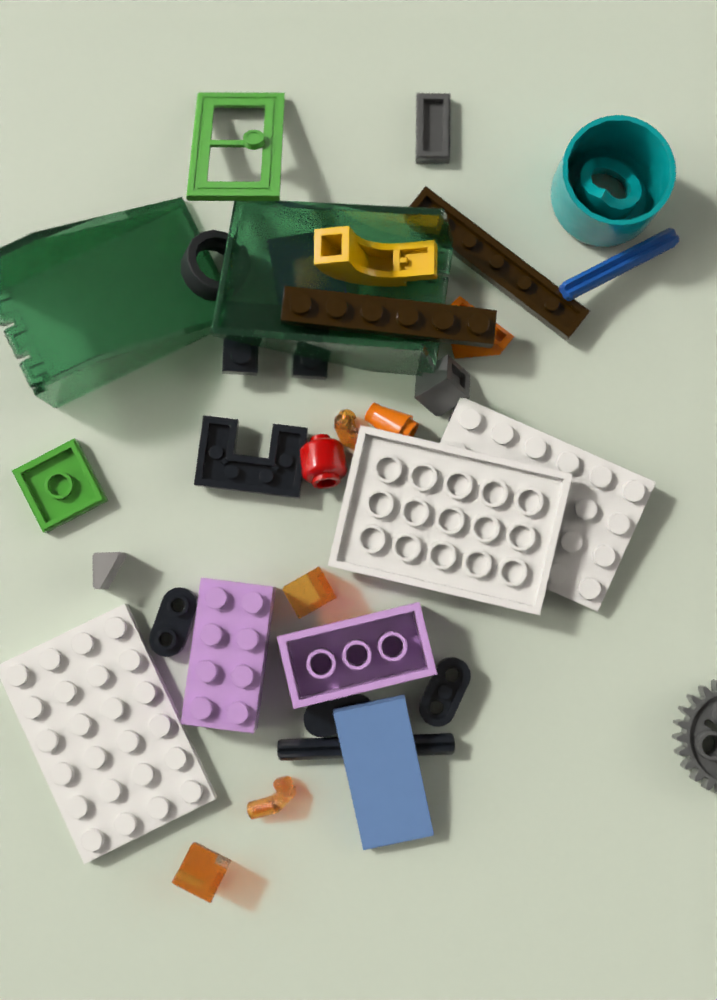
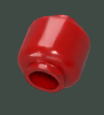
M318 434L312 436L310 441L301 447V469L305 481L313 484V487L317 489H328L340 484L341 479L347 474L348 467L345 448L339 440L332 439L327 434Z

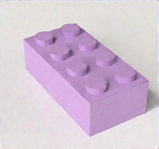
M201 578L181 724L254 733L257 730L276 587Z
M420 602L277 636L293 709L437 674Z

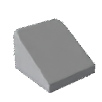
M102 552L92 555L94 589L109 588L127 553Z

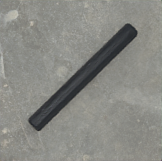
M451 733L413 734L417 756L452 755L455 752V738ZM339 737L281 739L277 745V755L281 761L343 759Z

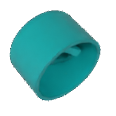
M624 115L605 116L586 124L571 139L553 176L551 204L558 222L572 237L592 246L611 247L634 239L646 229L672 193L676 179V164L673 152L666 139L658 130L643 120ZM595 174H607L615 177L623 185L626 191V198L617 199L612 197L606 189L599 188L592 183L591 177Z

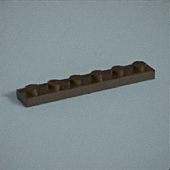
M425 186L404 212V218L567 341L589 314L590 310L575 299L566 301L557 285Z
M284 286L281 324L492 348L495 339L497 310Z

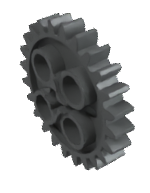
M713 679L711 680V691L706 686H698L699 698L687 694L686 697L691 706L689 708L684 706L678 707L685 717L684 720H673V723L682 729L680 733L672 734V738L682 742L681 746L674 749V753L686 756L680 763V766L686 770L692 769L689 778L696 782L702 779L701 787L708 791L714 787L715 793H717V732L704 724L705 720L708 719L717 725V680ZM712 735L714 739L713 748L704 753L702 742L705 737Z

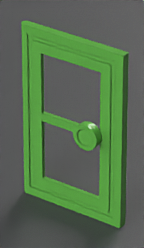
M199 92L197 94L186 193L188 201H280L285 93ZM214 108H265L264 133L259 130H249L243 135V140H211ZM211 147L248 148L251 150L263 148L261 181H208Z

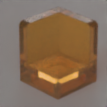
M320 567L313 569L283 587V592L299 619L337 598Z
M193 842L172 883L211 903L232 860L197 842Z

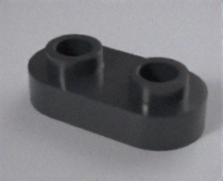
M181 587L173 588L164 595L149 635L150 646L159 656L171 657L177 655L186 645L196 617L198 602L197 596L191 590ZM178 598L182 599L185 603V608L181 612H177L173 608V603ZM165 632L170 633L173 637V641L169 646L161 642V636Z
M456 657L444 658L436 665L437 674L431 676L420 699V715L431 726L441 727L447 725L453 719L470 683L471 672L468 665ZM450 668H455L458 672V677L454 681H448L445 677L446 671ZM432 702H442L443 709L440 713L435 714L430 711Z

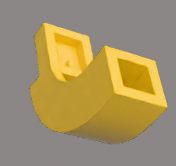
M350 226L314 229V265L321 272L332 278L353 284L379 287L407 286V281L437 279L438 245L435 240L377 243L359 237Z

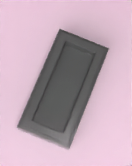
M417 93L415 163L449 164L450 93Z

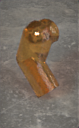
M343 409L334 418V429L343 446L355 450L359 433L355 423L356 415L351 410Z
M285 775L274 780L273 787L276 792L271 796L247 803V812L252 820L279 813L294 798L296 786H293L290 776Z

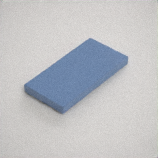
M405 695L333 709L363 850L434 836Z

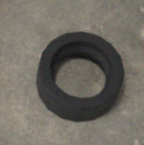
M209 230L199 233L191 240L181 259V275L185 284L194 294L209 301L220 302L231 299L243 287L251 272V260L246 248L237 238L223 231ZM209 250L225 256L234 269L235 275L233 279L228 282H219L207 277L197 264L196 257L198 253Z

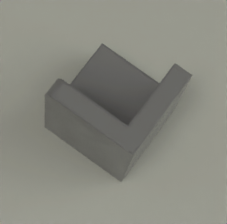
M447 354L417 373L414 398L435 416H440L456 407L460 398H470V374Z

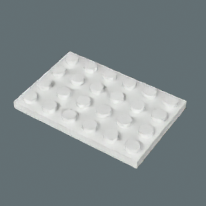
M460 398L442 436L441 444L573 474L546 589L598 612L656 482L469 399Z
M360 425L328 566L540 615L573 474Z
M128 604L114 608L0 664V680L84 864L217 798L184 724H181V717Z

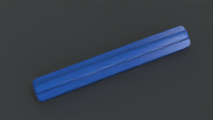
M667 228L564 281L559 287L560 293L566 301H571L672 249L679 243V236L676 234L675 229Z

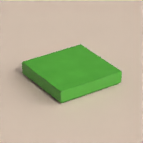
M75 438L12 470L43 533H48L109 501L78 440Z

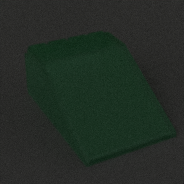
M182 197L32 232L0 248V326L4 327L15 323L3 332L16 359L30 355L29 358L21 361L19 366L29 387L34 388L32 390L36 397L54 408H59L223 329L225 302H234L233 299L220 302L205 300L189 289L181 275V259L191 240L200 233ZM206 250L198 253L196 261L199 269L214 281L224 282L209 251Z
M234 201L211 335L371 372L422 376L423 372L434 373L439 352L438 343L281 324L284 286L446 304L449 283L447 276L437 275V279L407 281V286L379 287L353 284L332 278L321 272L314 265V229L350 226L359 237L377 243L435 240L438 245L437 274H449L453 255V248L450 247L453 246V236L445 210L440 208L300 201Z

